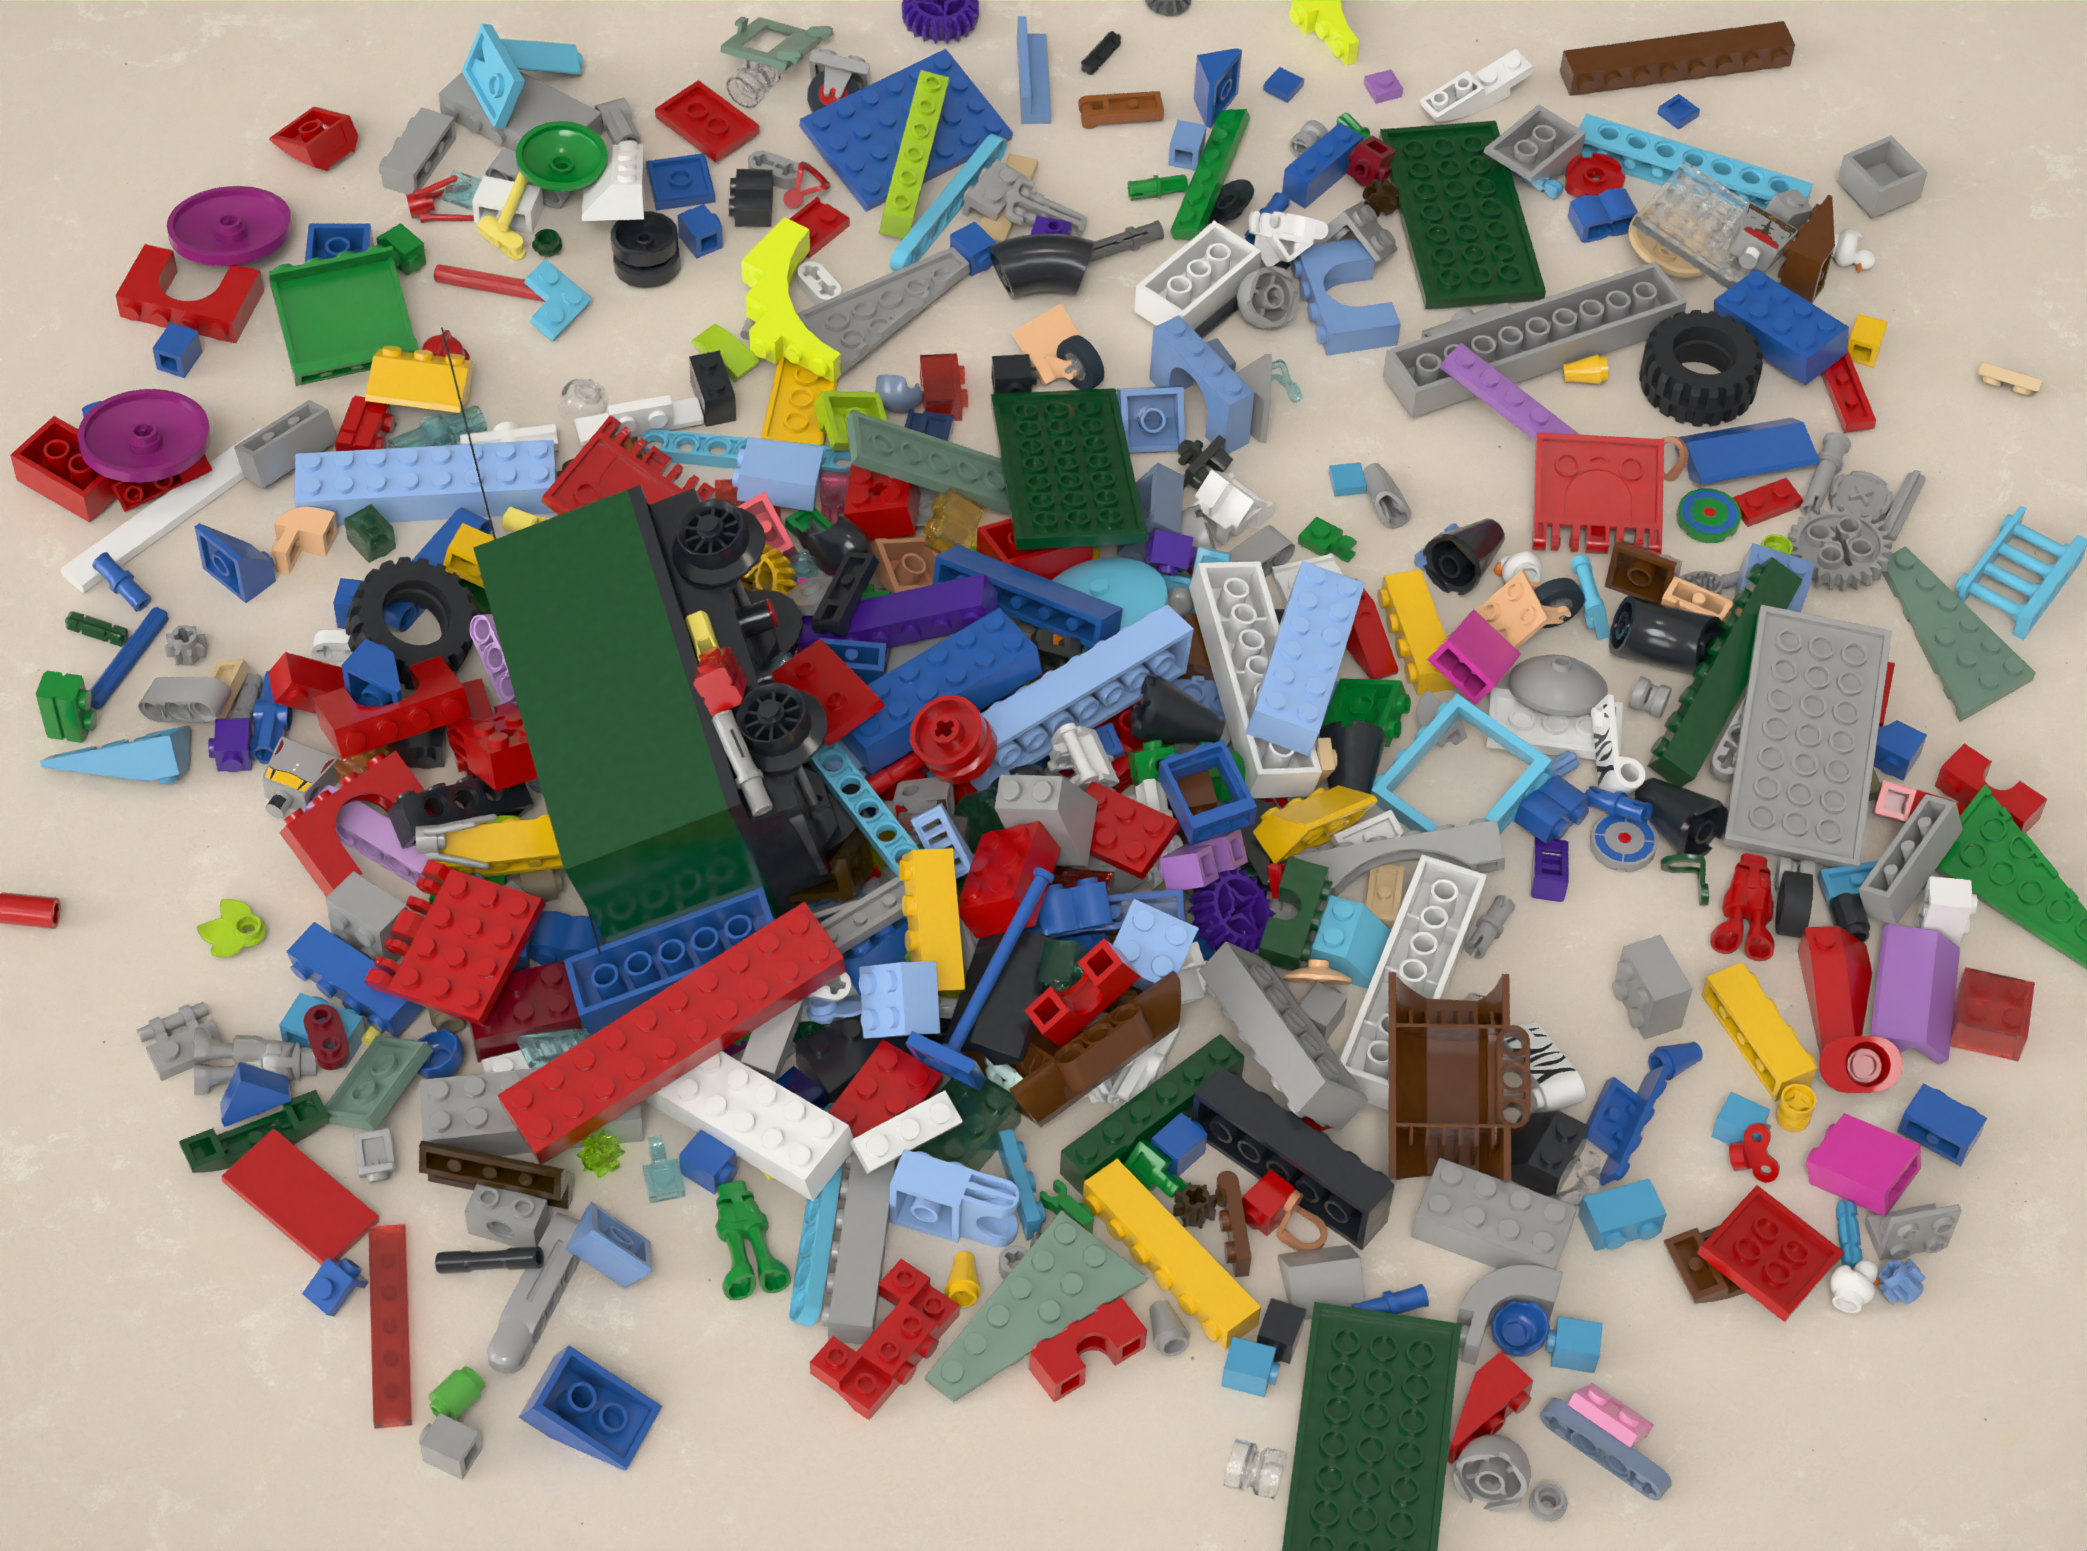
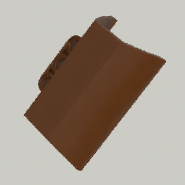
M1116 937L1110 941L1112 945L1114 944ZM1171 971L1144 992L1134 986H1130L1102 1011L1108 1012L1106 1016L1085 1031H1080L1063 1047L1056 1045L1045 1037L1037 1027H1034L1023 1062L1008 1064L1016 1069V1072L1023 1079L1009 1089L1011 1093L1001 1099L1039 1127H1043L1178 1028L1181 1013V986L1177 973ZM979 1050L962 1052V1055L977 1062L987 1078L985 1056ZM986 1079L984 1084L989 1087L988 1079Z
M1389 972L1388 1178L1390 1180L1432 1176L1439 1158L1495 1177L1502 1182H1511V1135L1523 1131L1529 1121L1531 1090L1530 1039L1525 1029L1520 1026L1510 1025L1509 974H1502L1495 988L1479 1001L1425 998L1405 985L1396 976V972ZM1508 1037L1516 1038L1520 1041L1522 1049L1518 1052H1510L1503 1046V1040ZM1509 1072L1518 1074L1522 1080V1085L1515 1088L1509 1087L1505 1084L1503 1075ZM1507 1108H1516L1522 1114L1523 1119L1519 1123H1510L1505 1119L1503 1111Z

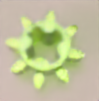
M600 1130L594 1134V1137L589 1135L582 1139L581 1142L585 1148L577 1154V1157L581 1158L584 1171L596 1172L597 1177L601 1178L608 1173V1170L613 1173L619 1169L621 1165L617 1159L625 1154V1151L620 1148L618 1143L619 1137L606 1136L605 1131Z

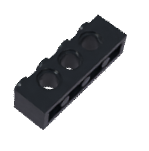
M469 775L459 779L456 784L446 786L445 783H438L429 787L425 792L418 794L414 790L404 792L396 797V802L387 813L401 847L404 849L416 845V826L440 825L490 814L522 817L534 803L525 782L495 791L482 779L476 778L475 775ZM485 793L489 794L493 800H490ZM455 801L461 803L464 809L459 807ZM425 809L430 810L434 817L429 815Z

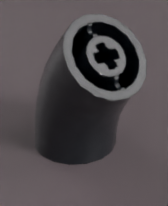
M1039 233L1022 235L989 246L988 252L1003 287L1012 299L1043 291L1062 292L1076 296L1091 256L1094 241L1072 235Z
M1629 595L1619 605L1611 625L1609 636L1610 653L1625 659L1692 675L1696 667L1707 658L1706 648L1716 636H1719L1722 630L1719 627L1721 619L1717 616L1680 609Z

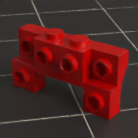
M900 1259L878 1284V1295L896 1307L858 1351H854L832 1336L810 1361V1374L833 1389L854 1411L868 1420L873 1417L900 1384L906 1385L911 1380L916 1371L917 1364L923 1357L928 1359L934 1353L941 1336L959 1317L960 1305L930 1285V1277L903 1259Z

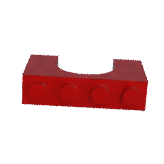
M144 244L115 295L120 317L166 328L170 323H174L183 327H190L198 331L201 336L237 343L264 293L261 271L240 265H230L219 287L212 294L199 300L181 301L166 295L169 286L178 272L174 251Z
M441 656L409 666L415 692L408 698L390 705L377 707L359 705L352 699L345 687L312 698L320 728L341 759L471 717L464 686Z
M394 751L387 757L383 752L366 763L369 768L360 775L356 771L352 772L339 782L342 786L340 789L332 794L327 789L311 801L314 806L304 813L299 808L284 819L287 825L279 832L326 897L353 871L360 876L363 874L338 838L336 818L340 808L354 801H367L380 806L387 812L400 794L414 790L416 794L425 792L397 751ZM425 809L429 815L434 817L430 810Z

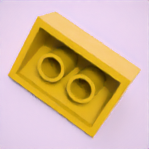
M384 346L383 349H378L373 356L365 401L456 413L461 412L448 354L446 357L433 356V352L428 350H415L414 353L402 352L400 347ZM450 354L460 398L464 407L470 398L473 361L465 360L463 355Z
M1339 785L1326 791L1322 787L1311 793L1305 800L1297 797L1286 804L1283 809L1279 810L1278 807L1269 809L1260 817L1262 822L1255 828L1253 833L1273 863H1281L1288 860V857L1300 854L1304 849L1316 848L1330 842L1334 834L1354 826L1378 800L1374 795Z

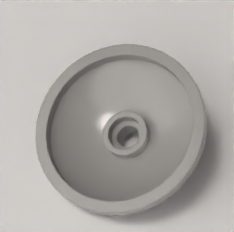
M1541 655L1526 659L1511 670L1508 680L1509 690L1519 702L1539 712L1558 716H1577L1590 713L1591 709L1608 692L1605 680L1593 667L1565 655Z

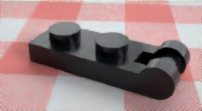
M846 552L812 618L811 628L814 633L826 634L831 631L833 635L846 636L848 634L850 619L879 564V560L874 554Z

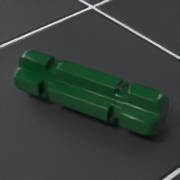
M71 611L65 619L68 630L77 633L81 630L83 635L105 642L109 639L111 644L120 647L124 646L129 638L127 628L118 625L112 627V623L88 615L84 618L82 613Z

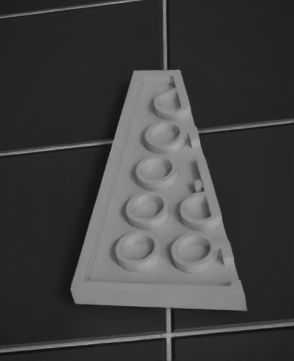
M951 247L796 314L806 328L821 342L841 353V373L843 374L970 272L969 262L954 247Z

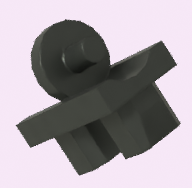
M1219 435L1204 451L1201 450L1203 443L1200 440L1195 442L1184 440L1179 444V464L1185 466L1187 463L1190 464L1184 474L1183 490L1188 484L1197 490L1200 489L1210 473L1204 468L1206 465L1210 466L1213 470L1224 472L1231 464L1233 459L1222 449L1226 442L1222 436Z
M1040 628L1031 635L1030 640L1038 649L1043 674L1050 670L1054 671L1066 664L1072 657L1083 654L1080 639L1064 637L1058 642V645H1054L1053 634L1049 630Z

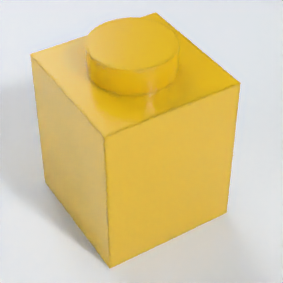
M1858 313L1848 342V352L1853 362L1874 368L1888 324L1887 321Z

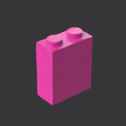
M1473 609L1451 631L1427 660L1476 705L1497 685L1521 653Z
M1844 1113L1836 1124H1831L1828 1127L1822 1143L1818 1148H1813L1807 1157L1806 1167H1808L1809 1184L1848 1201H1853L1859 1206L1886 1217L1921 1169V1145Z

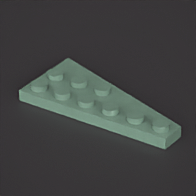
M1906 546L1892 554L1887 572H1882L1894 597L1899 598L1904 608L1903 614L1907 622L1911 621L1916 631L1915 637L1934 674H1938L1945 686L1943 691L1947 699L1953 701L1957 709L1955 714L1959 722L2033 681L2036 672Z
M1060 1211L930 1369L924 1380L954 1403L991 1380L994 1375L1023 1360L1039 1341L1045 1338L1052 1339L1062 1333L1063 1329L1075 1320L1082 1321L1092 1315L1101 1304L1106 1302L1111 1304L1132 1289L1140 1287L1147 1282L1148 1277L1067 1214Z

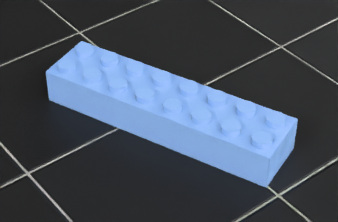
M554 440L472 444L490 517L503 516L509 507L532 515L556 513L541 503L542 496L557 479ZM470 444L295 454V507H315L335 512L337 525L449 519L459 508H464L481 517H488Z
M1167 604L1156 611H1150L1143 619L1133 625L1123 627L1116 635L1109 639L1099 641L1092 649L1080 656L1072 657L1058 669L1046 672L1041 679L1029 686H1022L1007 699L995 702L982 715L991 724L996 734L997 753L991 766L980 777L970 781V783L983 795L990 784L998 777L1000 778V775H1010L1009 770L1027 764L1033 765L1048 756L1052 751L1051 738L1061 726L1075 723L1076 727L1082 726L1093 729L1138 702L1143 697L1140 690L1147 674L1162 676L1169 682L1185 674L1194 628Z

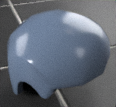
M879 375L876 377V392L882 398L884 408L896 413H904L909 411V409H915L923 402L924 392L921 391L918 383L911 389L908 387L903 376Z

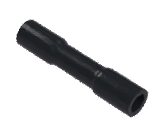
M540 1246L478 1252L469 1250L438 1252L435 1258V1267L439 1274L469 1273L473 1270L540 1269L544 1263V1253Z

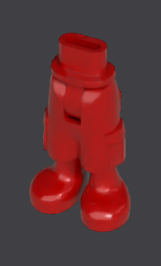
M1744 853L1741 855L1740 862L1736 864L1730 887L1724 895L1722 904L1723 914L1727 920L1718 925L1710 936L1711 947L1716 952L1730 954L1740 947L1744 932L1743 920L1746 919L1750 925L1745 939L1744 950L1746 956L1754 961H1766L1773 956L1775 942L1771 933L1766 928V925L1773 919L1774 908L1771 895V871L1767 867V858Z

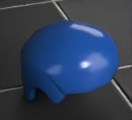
M443 1028L440 1032H430L418 1039V1041L427 1042L433 1050L417 1072L423 1078L451 1077L458 1072L464 1063L465 1052L463 1044L458 1035L453 1034L447 1028Z
M1515 1300L1509 1302L1495 1313L1491 1323L1494 1343L1505 1354L1514 1357H1527L1543 1347L1550 1330L1548 1315L1534 1301L1530 1303Z

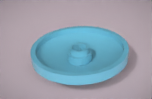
M1108 557L1086 561L1063 571L1052 580L1123 608L1120 630L1143 619L1150 611H1156L1167 604L1169 605L1166 583L1161 574L1150 565L1135 559ZM1081 644V651L1083 653L1092 649Z

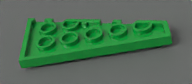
M1985 784L1960 815L1963 831L1935 871L1945 878L1971 880L1972 894H1976L1977 899L2087 970L2086 908L2078 900L2079 897L2062 881L2057 870L2029 836L2023 833L2015 824L2006 808H2002L1992 796L1991 790Z

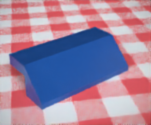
M1792 417L1678 437L1687 446L1689 480L1700 485L1819 464V457L1805 423Z

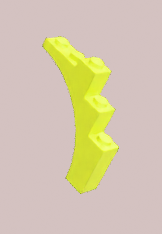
M1292 0L1289 15L1294 25L1298 26L1305 35L1316 31L1317 36L1326 42L1333 54L1339 57L1346 66L1357 62L1359 40L1347 24L1342 12L1341 0Z
M784 217L742 259V281L751 287L750 291L745 295L746 317L756 322L749 329L750 351L759 358H764L774 364L784 357L791 363L798 364L812 371L817 376L835 382L841 376V353L821 342L806 328L796 314L789 297L790 284L797 267L810 252L809 229Z

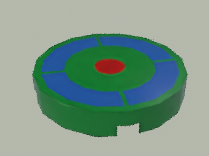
M1700 488L1688 492L1681 498L1676 513L1677 523L1682 529L1683 527L1687 531V535L1692 539L1704 543H1719L1725 541V538L1730 535L1732 537L1736 534L1741 520L1740 507L1736 501L1725 492L1711 488Z

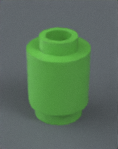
M464 1366L461 1370H454L429 1394L431 1401L429 1408L436 1417L441 1413L457 1421L481 1398V1391L485 1389V1384L481 1377L468 1366Z

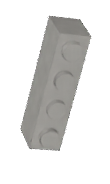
M1928 794L1923 797L1859 888L1867 917L1893 925L1898 924L1929 877L1963 831L1956 802Z

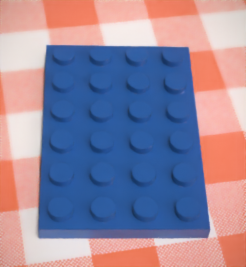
M943 49L800 119L799 127L866 212L886 202L920 70L949 77L923 183L966 163L990 134L1002 137L1007 142L1012 140L1013 132L947 49Z

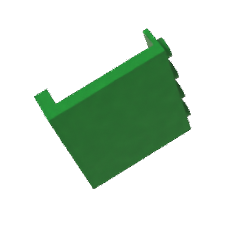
M375 245L359 253L345 251L337 254L335 258L325 260L320 257L311 258L305 261V264L292 266V264H281L276 266L274 270L269 271V282L295 386L370 371L373 356L378 349H383L384 346L400 347L402 352L409 353L419 350L416 338L414 339L393 258L392 246Z

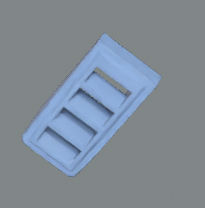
M942 803L911 819L925 849H944L951 844L954 846V859L959 857L961 862L954 865L956 879L969 872L974 856ZM939 818L942 824L927 831L925 825ZM946 831L947 837L934 842L933 837Z

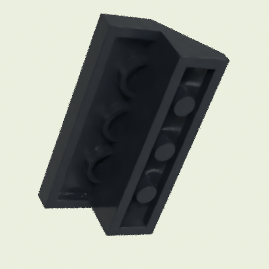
M1023 929L960 1050L961 1052L979 1050L994 1066L1023 1062L1035 1026L1024 1010L1047 990L1061 948L1059 941ZM1006 932L979 938L964 981L965 989L960 992L943 1043L948 1044Z

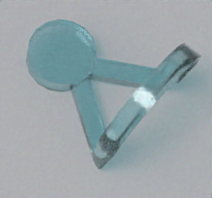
M1281 359L1273 361L1272 370L1281 368L1283 376L1273 374L1271 381L1277 380L1286 389L1289 399L1293 403L1301 401V390L1295 382L1291 381L1285 361Z

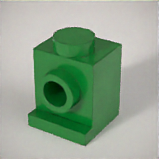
M400 223L376 237L377 245L393 247L395 266L406 276L426 265L424 243L403 224Z

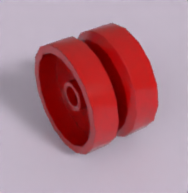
M949 695L938 697L926 703L916 714L910 727V743L915 754L943 782L961 784L980 777L991 766L997 753V737L993 727L983 717L978 708L967 698Z

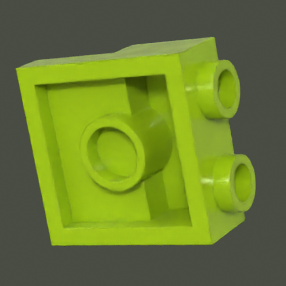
M821 391L814 404L820 432L827 433L831 450L850 451L846 418L852 410L887 421L882 398L878 392Z

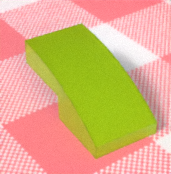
M717 324L709 327L691 342L701 354L720 350L728 376L734 382H737L755 369L760 362L741 341Z

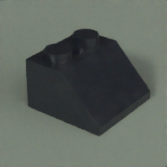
M1560 1111L1530 1113L1529 1121L1524 1130L1518 1134L1511 1135V1181L1531 1191L1556 1199L1585 1148L1590 1126ZM1522 1114L1520 1115L1516 1123L1522 1121Z

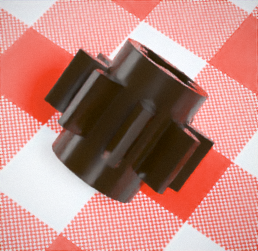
M1385 178L1381 183L1377 180L1372 181L1363 191L1362 197L1366 200L1364 205H1369L1375 211L1377 218L1381 213L1385 216L1390 215L1398 207L1399 199L1396 195L1400 191Z
M1189 1182L1184 1192H1175L1174 1202L1176 1204L1173 1206V1216H1181L1183 1227L1191 1226L1202 1229L1207 1219L1215 1220L1216 1209L1214 1207L1217 1204V1195H1209L1206 1184L1203 1186L1192 1185Z

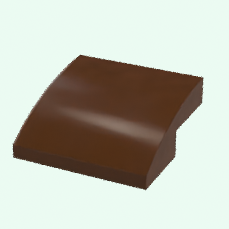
M1719 1226L1701 1233L1698 1228H1694L1664 1240V1245L1694 1304L1719 1301L1747 1293L1697 1254L1701 1245Z

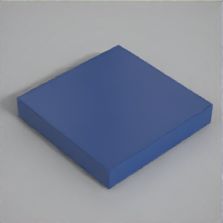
M705 153L645 161L656 211L715 203V192Z

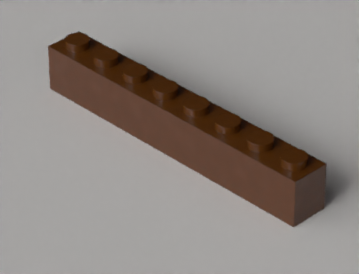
M1780 21L1564 50L1560 74L1569 95H1581L1786 67L1791 65L1795 43L1785 22Z

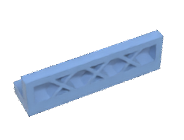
M1018 16L1017 56L1021 124H1051L1046 34H1027V17Z

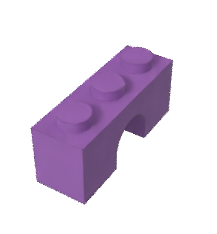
M1241 829L1192 846L1190 843H1187L1161 857L1160 875L1166 884L1167 890L1205 887L1219 879L1218 872L1234 870L1248 862Z

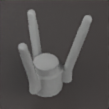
M490 814L440 825L416 826L417 854L426 853L427 861H444L474 868L489 869L490 865L487 862L439 853V849H446L445 833L474 828L477 824L496 820L497 816Z

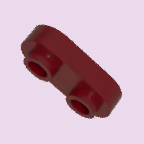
M326 1004L310 1008L304 1016V1027L315 1062L322 1069L337 1070L343 1067L350 1058L349 1043L339 1013L334 1007ZM326 1018L323 1021H317L318 1019ZM332 1045L336 1046L333 1049H326V1047H330Z

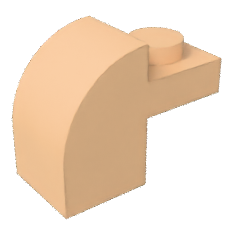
M298 507L285 512L275 521L276 540L272 547V557L275 558L277 572L290 574L301 551L327 556L338 535L335 512L315 507Z

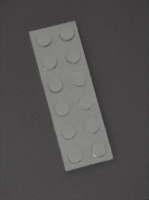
M1225 942L1199 970V973L1207 983L1205 985L1206 990L1220 1001L1223 1006L1221 1008L1222 1013L1239 1028L1237 1031L1238 1036L1255 1051L1254 1059L1269 1071L1272 1076L1270 1081L1273 1086L1288 1098L1287 1106L1298 1117L1303 1118L1307 1116L1322 1127L1328 1125L1341 1131L1369 1100L1270 962L1229 942Z
M539 1068L419 1080L423 1141L497 1156L532 1153L503 1110L497 1095ZM640 1103L568 1149L643 1141Z

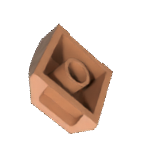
M933 536L906 539L880 538L873 541L872 554L879 560L875 574L883 586L890 591V594L932 585L935 558L939 554Z

